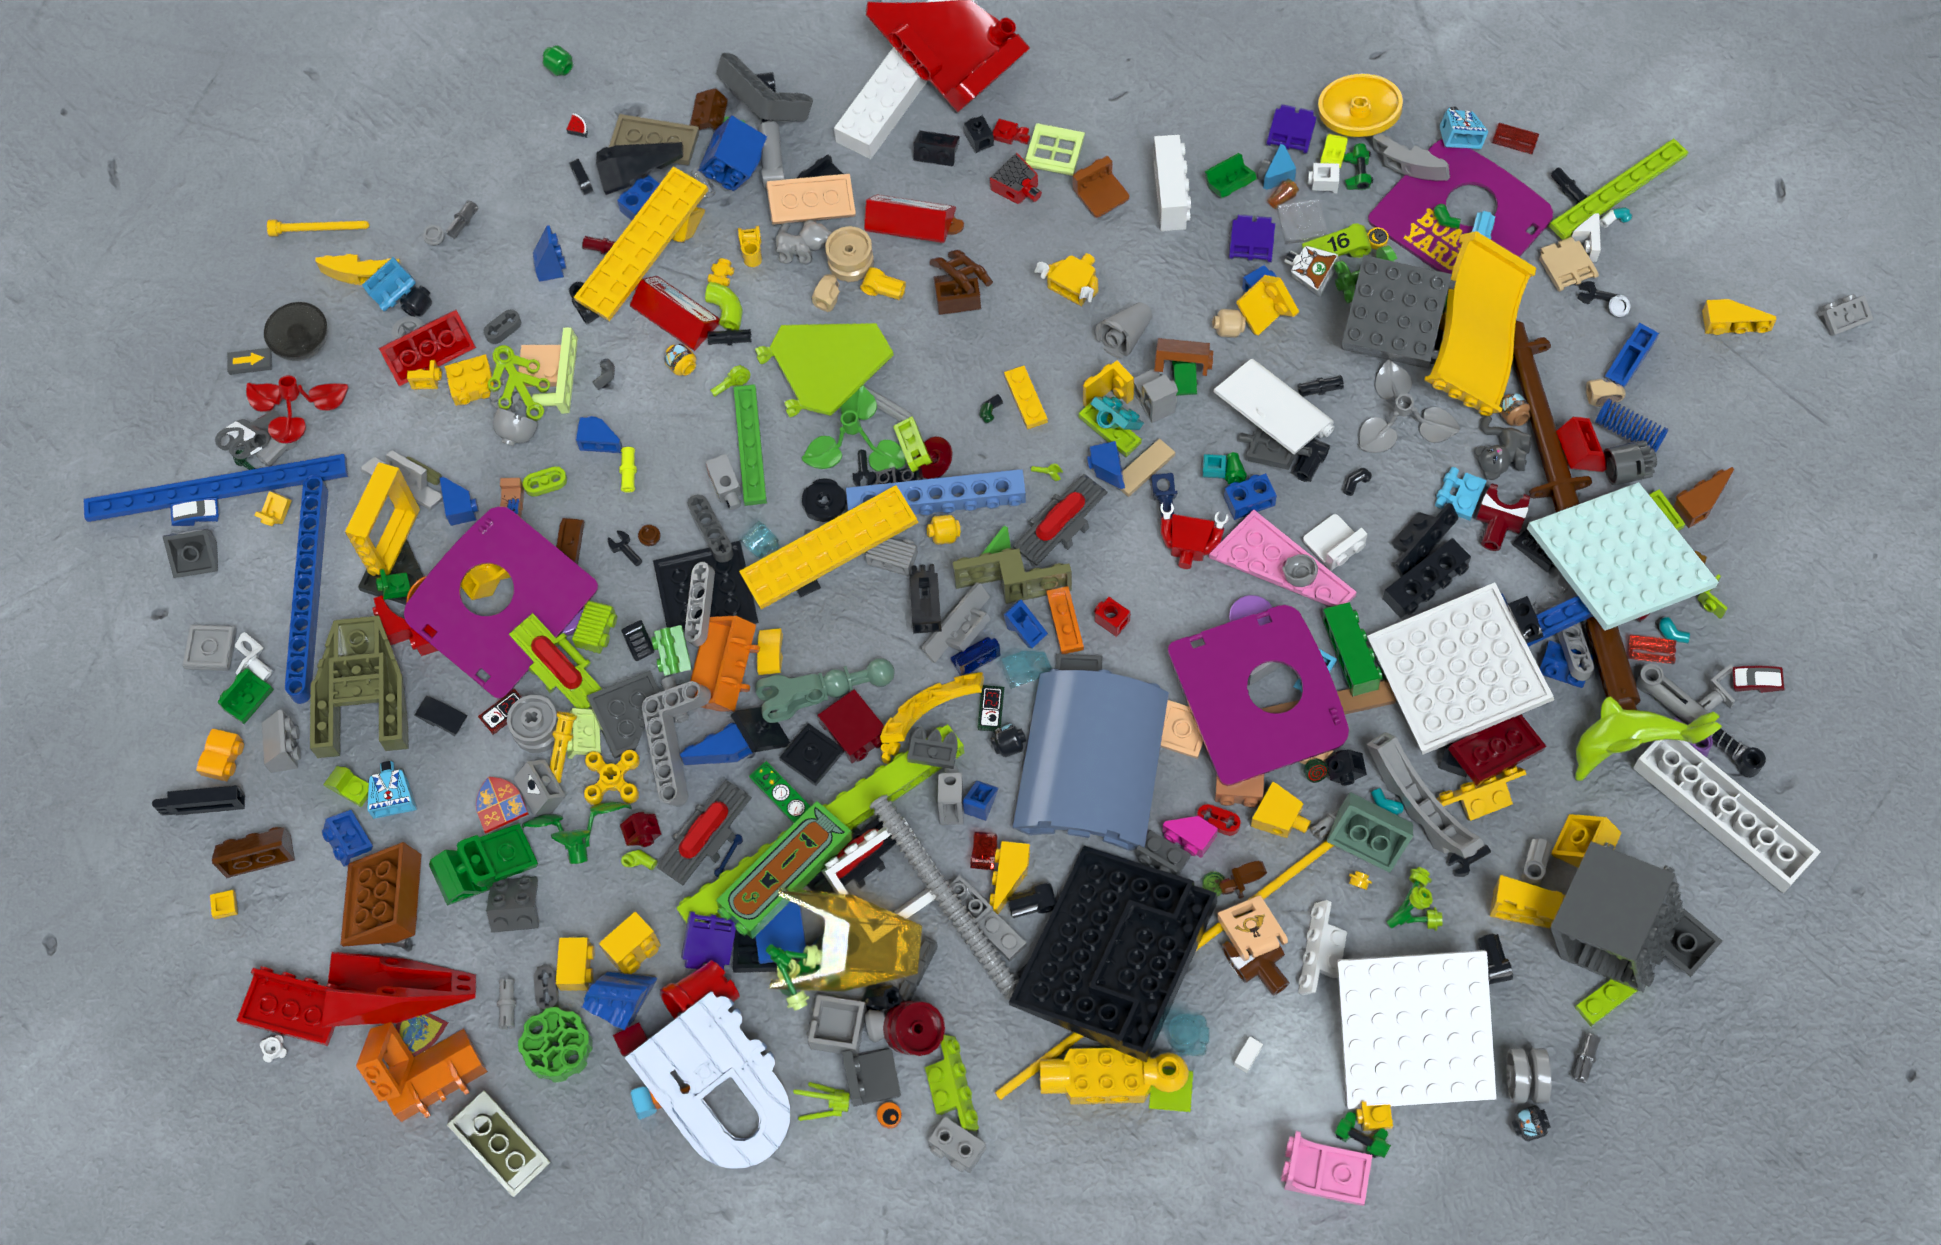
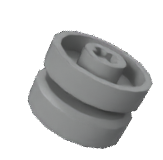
M540 695L522 697L511 706L507 715V725L515 742L521 749L529 753H542L554 746L555 738H553L552 734L556 730L557 710L549 699Z
M1510 1048L1507 1054L1506 1068L1507 1086L1511 1103L1525 1104L1529 1094L1534 1103H1548L1551 1095V1069L1547 1050L1545 1048H1532L1527 1056V1053L1522 1048Z

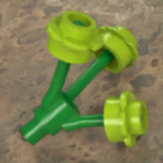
M1421 867L1411 869L1409 880L1414 884L1398 911L1393 913V917L1387 920V923L1393 929L1399 924L1427 922V929L1437 931L1438 926H1442V912H1437L1436 907H1434V910H1427L1426 917H1413L1410 912L1413 908H1428L1433 902L1432 894L1426 888L1427 884L1432 882V879L1429 878L1430 873Z

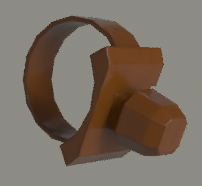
M1253 861L1238 868H1233L1231 870V880L1227 878L1221 881L1219 888L1224 895L1232 894L1236 890L1238 898L1242 899L1244 897L1243 891L1245 890L1244 884L1257 881L1267 874L1263 861Z

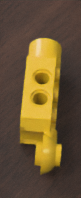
M1113 1048L1069 1049L1064 1059H1040L1041 1094H1065L1070 1104L1144 1103L1152 1086L1163 1092L1178 1091L1185 1085L1189 1075L1188 1066L1183 1058L1169 1052L1159 1054L1155 1058L1149 1057L1147 1063ZM1166 1066H1171L1174 1068L1175 1073L1168 1076L1162 1072V1069Z

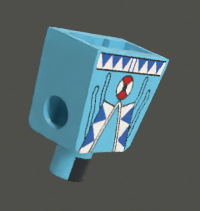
M1455 106L1447 109L1440 124L1445 147L1481 149L1488 135V130L1474 112L1461 111Z
M392 761L382 762L380 764L381 774L372 775L369 778L367 809L373 819L417 810L405 773L402 770H395L394 762Z

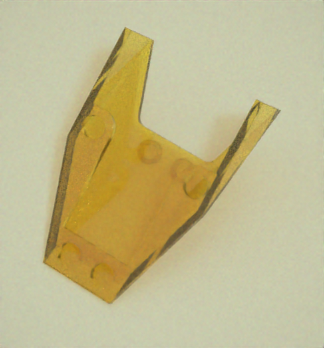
M788 888L779 889L778 896L820 914L825 919L821 967L817 972L790 978L795 990L847 991L918 974L922 935L921 924L853 894ZM771 980L769 989L789 990L785 980Z

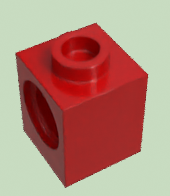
M1108 597L1105 602L1101 601L1094 610L1095 622L1116 637L1130 622L1131 611L1111 597ZM1113 613L1116 616L1114 618H1108L1106 614Z

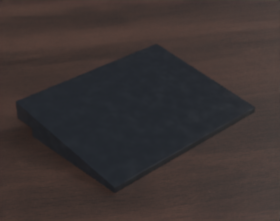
M1083 846L1009 1000V1005L1147 1063L1217 905V893L1194 886V880Z

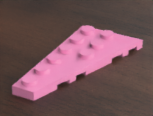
M1255 510L1209 554L1210 559L1330 607L1350 602L1357 593ZM1298 554L1308 555L1313 558L1318 565L1316 579L1305 587H1295L1288 583L1282 570L1287 558Z

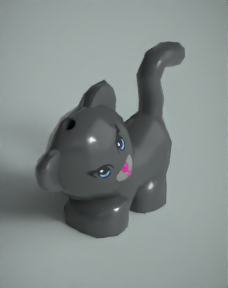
M1485 416L1481 420L1480 429L1486 435L1500 436L1503 446H1482L1475 449V454L1479 457L1480 465L1483 471L1486 472L1487 479L1495 480L1499 478L1502 473L1508 470L1511 462H1515L1514 465L1518 471H1524L1527 464L1525 460L1526 455L1529 454L1531 449L1530 440L1532 434L1521 432L1515 428L1489 427L1492 418Z

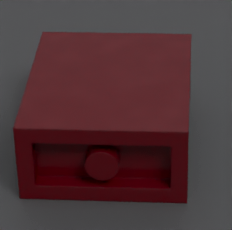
M855 689L817 715L819 724L824 730H828L847 754L851 764L855 761L863 760L869 751L875 747L880 748L884 744L880 738L884 725Z

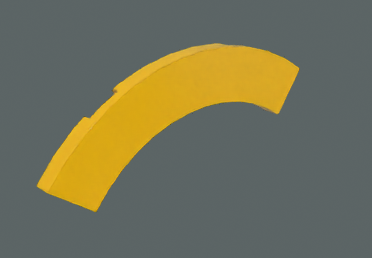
M983 672L958 676L954 678V681L943 685L937 683L907 700L898 708V713L893 718L890 717L885 724L880 736L882 743L905 741L906 735L913 724L934 707L960 696L981 693L984 683Z

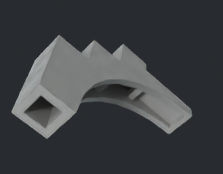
M1384 732L1366 744L1388 790L1400 796L1411 820L1423 825L1434 849L1444 854L1453 852L1466 858L1473 856L1477 853L1478 849L1484 846L1481 838L1460 824L1431 793L1413 768L1397 737Z

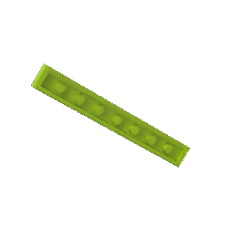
M1673 138L1550 222L1549 227L1562 240L1567 239L1573 235L1576 228L1592 215H1602L1687 156L1688 151Z

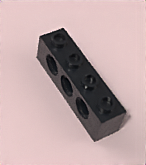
M1451 538L1387 587L1384 591L1383 600L1400 618L1406 614L1411 615L1417 610L1422 601H1429L1436 594L1435 591L1439 588H1446L1457 574L1459 576L1463 575L1469 569L1471 556L1454 538ZM1446 564V565H1448L1450 568H1449V569H1445V568H1442L1440 565ZM1429 577V578H1431L1433 581H1432V582H1428V581H1425L1423 578ZM1412 590V591H1414L1416 594H1415V595H1410V594H1408L1406 591Z

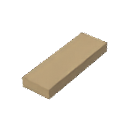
M1158 439L1122 471L1125 488L1120 490L1126 496H1131L1175 456V451L1161 439Z

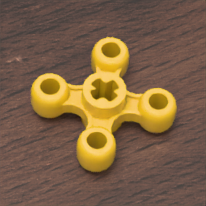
M634 750L624 751L617 764H606L602 755L596 751L589 752L586 755L585 764L588 769L600 775L599 781L595 785L586 787L584 791V798L590 805L601 803L603 795L608 790L618 791L625 803L632 804L638 800L639 791L637 787L624 780L626 772L634 770L639 766L640 758L637 752Z

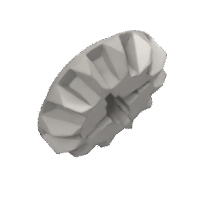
M413 316L399 319L392 328L393 340L405 335L404 329L411 332L423 326L424 323L419 318Z
M501 379L500 389L497 392H490L491 402L496 409L499 408L498 401L503 396L508 379ZM496 382L493 387H498V383ZM516 387L513 390L515 394L511 397V407L507 410L510 412L519 410L524 403ZM506 400L501 401L502 406L506 407L509 405Z

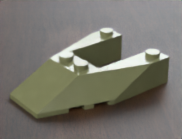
M370 616L334 620L325 643L326 648L323 657L319 660L317 666V674L314 681L311 682L310 749L317 758L340 756V706L378 702L379 742L385 751L409 749L403 677L380 617Z

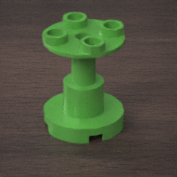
M1389 245L1379 247L1376 251V258L1389 261L1397 259L1394 250ZM1344 261L1334 262V268L1338 276L1335 279L1338 291H1343L1346 302L1351 303L1360 270L1351 273Z

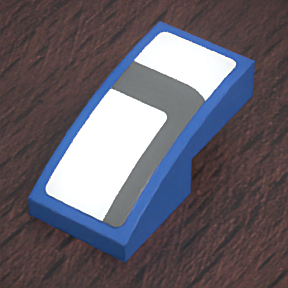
M217 498L188 500L170 505L172 526H194L195 522L218 521Z

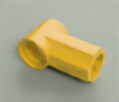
M871 267L868 269L860 288L870 296L881 294L900 300L905 293L906 282L886 276L880 269Z

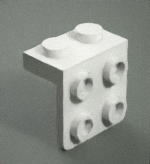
M1333 514L1307 533L1303 538V542L1332 571L1337 566L1343 565L1349 557L1359 553L1366 546L1367 533L1362 528L1354 532L1337 514Z

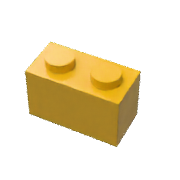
M559 938L556 985L560 991L589 990V983L593 982V969L590 968V962L594 960L595 947L588 938Z

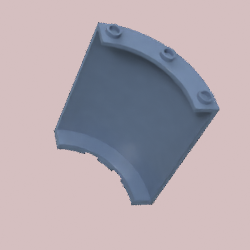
M1051 669L1050 672L1041 673L1013 828L1029 836L1055 834V830L1068 831L1067 834L1071 836L1089 838L1090 834L1103 837L1102 842L1118 846L1127 851L1135 850L1138 845L1145 848L1169 692L1161 689L1158 684L1146 683L1130 677L1112 674L1108 670H1099L1097 672Z

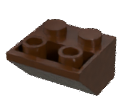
M972 273L966 276L974 288V292L971 294H967L949 274L933 276L939 315L981 309L977 275Z

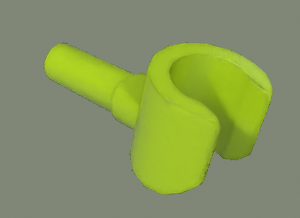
M1055 463L1045 468L1031 467L1032 472L1049 474L1054 481L1061 479L1057 473H1063L1059 465Z

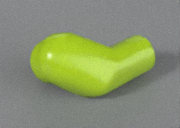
M642 850L628 852L621 858L622 865L628 868L643 865L649 870H653L658 862Z

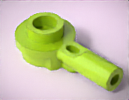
M742 365L735 366L727 374L728 377L710 389L715 397L733 385H744L750 379V371Z

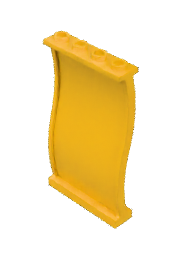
M1474 231L1460 235L1459 243L1462 246L1451 275V280H1456L1454 290H1448L1443 340L1432 372L1429 376H1425V381L1432 384L1433 388L1448 393L1449 397L1459 399L1465 406L1475 408L1479 411V414L1491 416L1494 413H1501L1503 409L1499 405L1506 390L1513 361L1517 313L1527 282L1531 276H1535L1536 267L1479 232Z

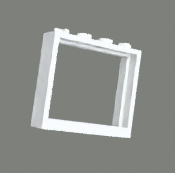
M883 827L879 831H876V829L870 831L864 836L865 840L858 845L853 843L844 850L845 854L843 856L831 858L825 864L826 867L821 870L867 941L871 943L936 898L934 894H930V888L925 889L874 926H869L835 873L892 835L887 833V827Z

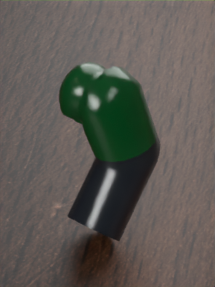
M999 394L981 405L979 416L983 419L984 423L993 421V409L1003 404Z

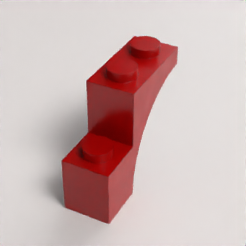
M383 596L373 598L375 602V607H372L374 616L380 617L390 645L410 639L413 650L417 649L421 656L439 651L413 630L405 619L393 613L383 599ZM429 624L424 629L432 638L437 633Z

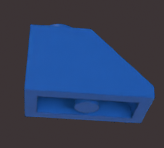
M594 416L580 417L576 442L580 451L621 453L623 447L620 439L602 419Z
M1116 441L1091 446V456H1087L1089 468L1094 469L1097 478L1120 489H1124L1125 484Z
M441 477L440 483L445 514L450 525L453 526L477 520L475 512L479 511L476 498L472 499L468 490L445 477Z

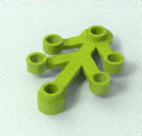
M501 345L496 347L493 351V360L496 363L492 378L488 381V389L492 392H497L500 389V378L504 367L509 375L503 396L498 401V407L504 410L510 409L512 403L511 396L514 387H516L527 408V418L539 421L544 414V408L541 404L533 401L524 383L537 387L539 392L544 393L549 390L550 382L546 378L539 379L518 372L513 365L525 367L529 373L535 374L539 371V362L535 359L528 360L514 355V351L509 346ZM506 354L507 359L502 360L499 355ZM532 363L537 366L534 370L529 367ZM493 381L497 382L498 387L494 388L490 383ZM544 382L547 384V387L541 388L539 384ZM506 400L509 405L506 407L502 406L501 401ZM536 410L538 415L532 416L530 412Z

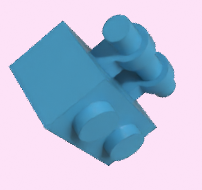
M392 257L362 286L385 312L390 306L393 308L400 297L404 294L407 295L411 291L410 288L416 284V281Z

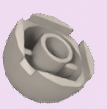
M497 408L493 419L495 433L503 438L501 442L514 446L515 443L528 442L533 437L538 424L534 420Z

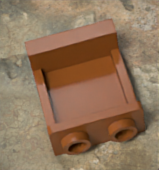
M1158 338L1154 371L1163 372L1164 360L1202 363V376H1207V371L1212 370L1214 350H1210V343Z

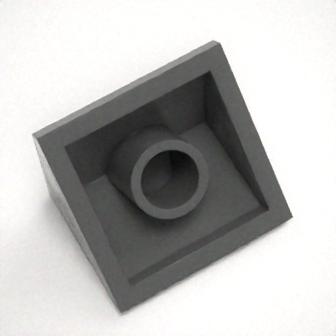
M208 528L163 536L173 578L218 571L217 541Z
M1684 909L1681 921L1675 922L1673 927L1675 933L1671 943L1665 944L1663 949L1665 952L1664 956L1691 977L1723 940Z

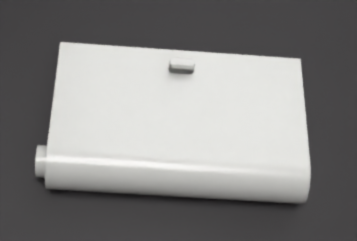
M1253 358L1213 391L1294 455L1315 436L1319 438L1328 437L1335 428L1333 426L1334 420Z

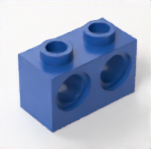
M649 175L644 179H638L617 200L620 212L632 221L660 183Z
M1267 474L1251 476L1248 480L1241 483H1231L1224 491V500L1234 520L1248 516L1253 510L1259 512L1276 504L1277 495ZM1260 489L1263 490L1264 493H1257L1255 492V490ZM1242 497L1244 500L1238 501L1234 498Z

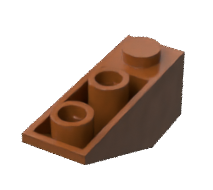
M1733 467L1726 471L1723 469L1719 470L1710 480H1702L1692 490H1684L1676 496L1673 508L1688 529L1708 517L1734 471Z

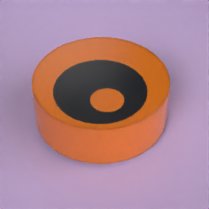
M887 1102L879 1107L877 1119L881 1126L891 1129L899 1125L902 1113L896 1104Z

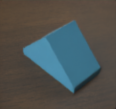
M1280 145L1265 175L1264 189L1268 190L1295 181L1296 167L1285 145Z

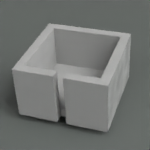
M817 995L813 1013L815 1021L811 1023L808 1038L810 1049L837 1054L852 1050L853 1056H858L865 1024V1013L867 1012L865 1002Z

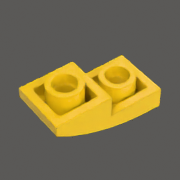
M781 628L759 630L758 675L781 673L783 660L781 652L783 633Z

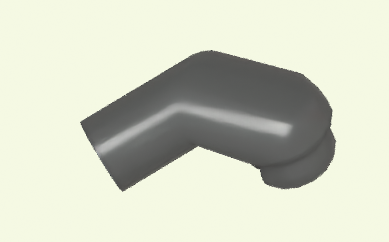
M608 358L600 362V367H602L601 376L592 382L598 390L614 379L615 366Z

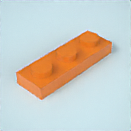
M1069 587L1046 591L1061 654L1083 651L1084 645Z

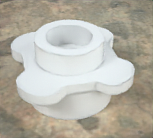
M282 1036L270 1037L260 1043L265 1062L269 1063L275 1058H284L287 1051L283 1047L284 1038Z

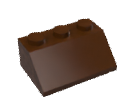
M274 827L269 829L268 832L261 834L251 833L246 835L245 838L238 840H225L222 844L215 845L212 856V864L226 878L295 861L291 834L285 827Z

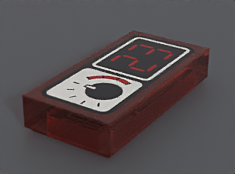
M513 689L480 714L478 718L490 733L494 735L507 725L508 711L522 697Z

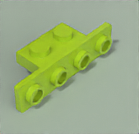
M944 1035L941 1042L944 1060L925 1067L936 1114L943 1115L957 1109L963 1129L968 1131L979 1130L977 1123L978 1115L974 1110L971 1099L972 1092L966 1079V1068L960 1056V1045L956 1037Z

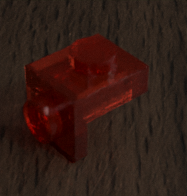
M974 833L970 868L994 870L997 834Z

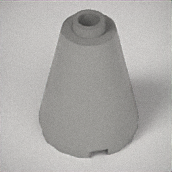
M1138 302L1101 321L1096 326L1095 333L1098 342L1102 340L1105 347L1103 349L1117 358L1129 355L1152 319L1151 308L1147 304Z

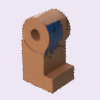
M500 478V507H507L522 518L524 487L521 479Z

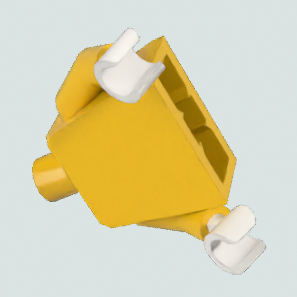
M1085 253L1081 260L1071 255L1065 260L1062 259L1049 265L1044 262L1037 263L1034 272L1041 273L1040 277L1042 279L1048 276V289L1081 307L1086 298L1088 302H1091L1092 298L1098 294V278L1096 277V269L1092 266L1095 258L1092 255Z

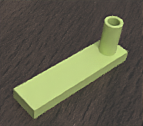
M571 327L563 328L556 393L533 394L532 396L533 401L542 406H557L561 414L570 413L578 342V338Z

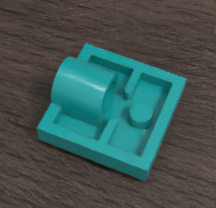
M1095 397L1091 402V405L1099 410L1097 422L1102 428L1115 429L1120 426L1127 430H1140L1144 424L1139 419V414L1131 409L1126 410L1122 407L1123 402L1116 397ZM1111 413L1113 416V420L1109 424L1107 422V416Z

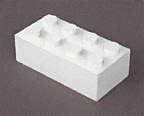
M1180 135L1154 136L1153 163L1161 231L1185 230L1186 222L1190 221L1191 198L1188 196L1186 160L1184 161L1185 144L1180 142Z

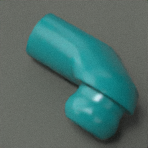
M1663 617L1660 620L1659 629L1666 640L1689 643L1690 632L1678 631L1669 617Z

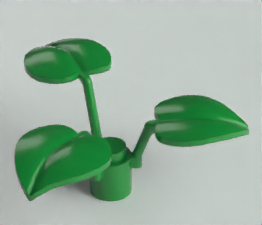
M604 802L590 807L591 812L587 829L563 830L560 820H563V816L558 814H544L524 822L522 827H544L551 824L557 826L559 832L551 834V838L565 845V849L568 850L570 864H579L588 861L586 847H590L589 839L594 817L598 814L609 813L622 808L632 810V806L621 802Z

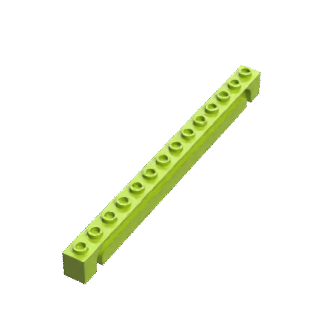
M948 724L943 728H936L941 734L942 742L953 731ZM958 737L956 759L965 753L964 745ZM909 750L906 753L901 752L893 758L891 763L878 767L873 775L867 779L862 778L855 784L854 788L848 792H841L829 805L824 804L822 806L852 830L875 815V810L870 809V804L879 797L887 794V800L894 802L941 770L942 767L910 763L907 761ZM786 831L782 832V833L777 837V840H778ZM777 840L771 844L767 843L761 846L752 857L743 858L737 867L724 871L720 874L719 879L712 884L707 883L703 885L694 896L684 898L676 909L685 924L687 925L690 911L695 912V915L710 916L714 914L718 918H723L717 911L719 908L716 900Z

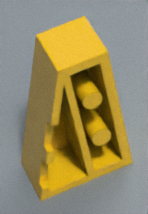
M1500 875L1493 890L1489 917L1550 928L1565 895L1559 891H1550Z

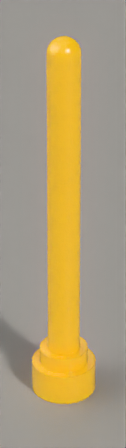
M277 219L267 221L269 237L279 236L283 232L369 228L368 221L282 223Z

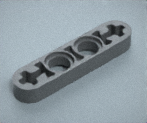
M698 494L693 495L687 502L692 518L715 560L718 562H728L732 559L734 553L726 533L706 497ZM697 504H699L702 507V510L700 512L698 507L696 506ZM704 518L712 519L707 524L701 523V520ZM712 533L720 534L716 539L709 538ZM722 545L725 552L722 553L718 546Z

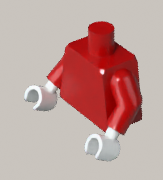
M1163 503L1160 506V510L1163 513V517H1161V536L1166 547L1171 549V555L1179 558L1178 566L1180 568L1191 569L1193 560L1203 561L1204 556L1209 555L1221 543L1225 529L1223 525L1229 521V514L1226 515L1224 522H1221L1218 518L1220 511L1216 513L1215 521L1173 514L1171 518L1170 514L1174 510L1173 504L1171 503V510L1169 512L1163 510Z

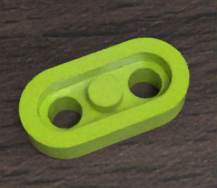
M554 466L527 475L523 480V487L528 495L536 497L563 488L567 483V476L561 467ZM559 478V481L553 482L554 479ZM534 485H539L535 489L532 488Z

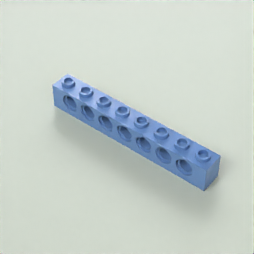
M1023 469L846 488L848 511L897 485L915 515H930L935 512L952 513L955 510L963 509L972 511L982 507L997 508L1001 505L1018 506L1021 503H1026ZM1002 488L1007 489L1005 492H999L998 490ZM978 491H984V492H985L984 494H981V495L976 494V492H978ZM957 493L963 494V495L960 496V497H955V496H954V495L957 494ZM933 496H941L939 499H932ZM912 498H918V499H919V500H917V501H915V502L910 501V499H912Z

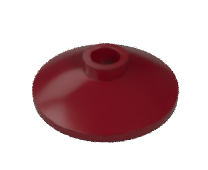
M935 436L924 442L932 459V463L920 466L922 468V475L926 479H935L944 475L952 461V447L950 443L942 437Z

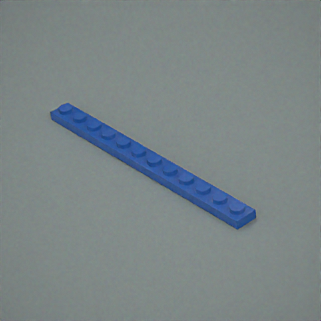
M345 454L86 498L84 499V518L87 522L170 508L171 504L205 498L223 499L303 485L305 478L313 474L320 476L323 481L348 477L347 460Z

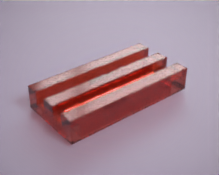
M1498 123L1492 143L1533 155L1539 134Z
M1630 635L1628 638L1627 657L1628 659L1674 664L1676 661L1675 646L1677 640ZM1633 649H1634V650H1642V651L1651 652V653H1655V652H1658V653H1666V654H1669V656L1656 655V654H1648V653H1640V652H1633Z

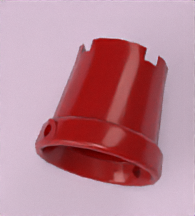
M713 960L679 982L670 983L660 989L662 1001L674 1019L678 1017V1013L682 1014L711 991L716 997L726 996L732 999L733 1002L740 997L731 979L727 980L724 976L726 972Z

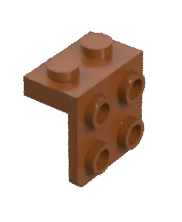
M1109 156L1097 159L1092 165L1078 170L1073 175V191L1096 218L1127 202L1130 197L1129 193L1113 175V161Z

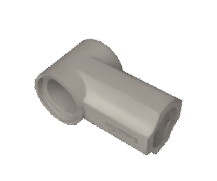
M270 437L268 445L254 454L262 463L270 467L285 451L295 448L297 441L283 444Z
M1541 838L1532 839L1521 874L1522 882L1538 887L1541 885L1552 849V844L1547 840ZM1528 872H1535L1538 877H1532Z

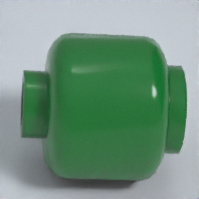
M561 46L548 47L543 52V66L552 74L564 76L571 71L573 67L572 55Z

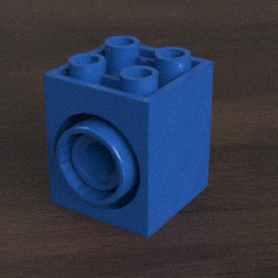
M731 115L715 130L698 171L703 173L708 179H713L722 184L725 189L735 191L751 177V174L759 164L762 156L761 151L767 136Z

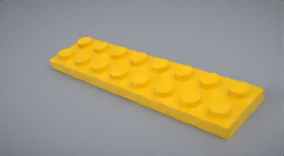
M673 166L574 296L575 301L610 322L709 191L708 186Z
M897 485L739 572L762 610L918 523V520Z

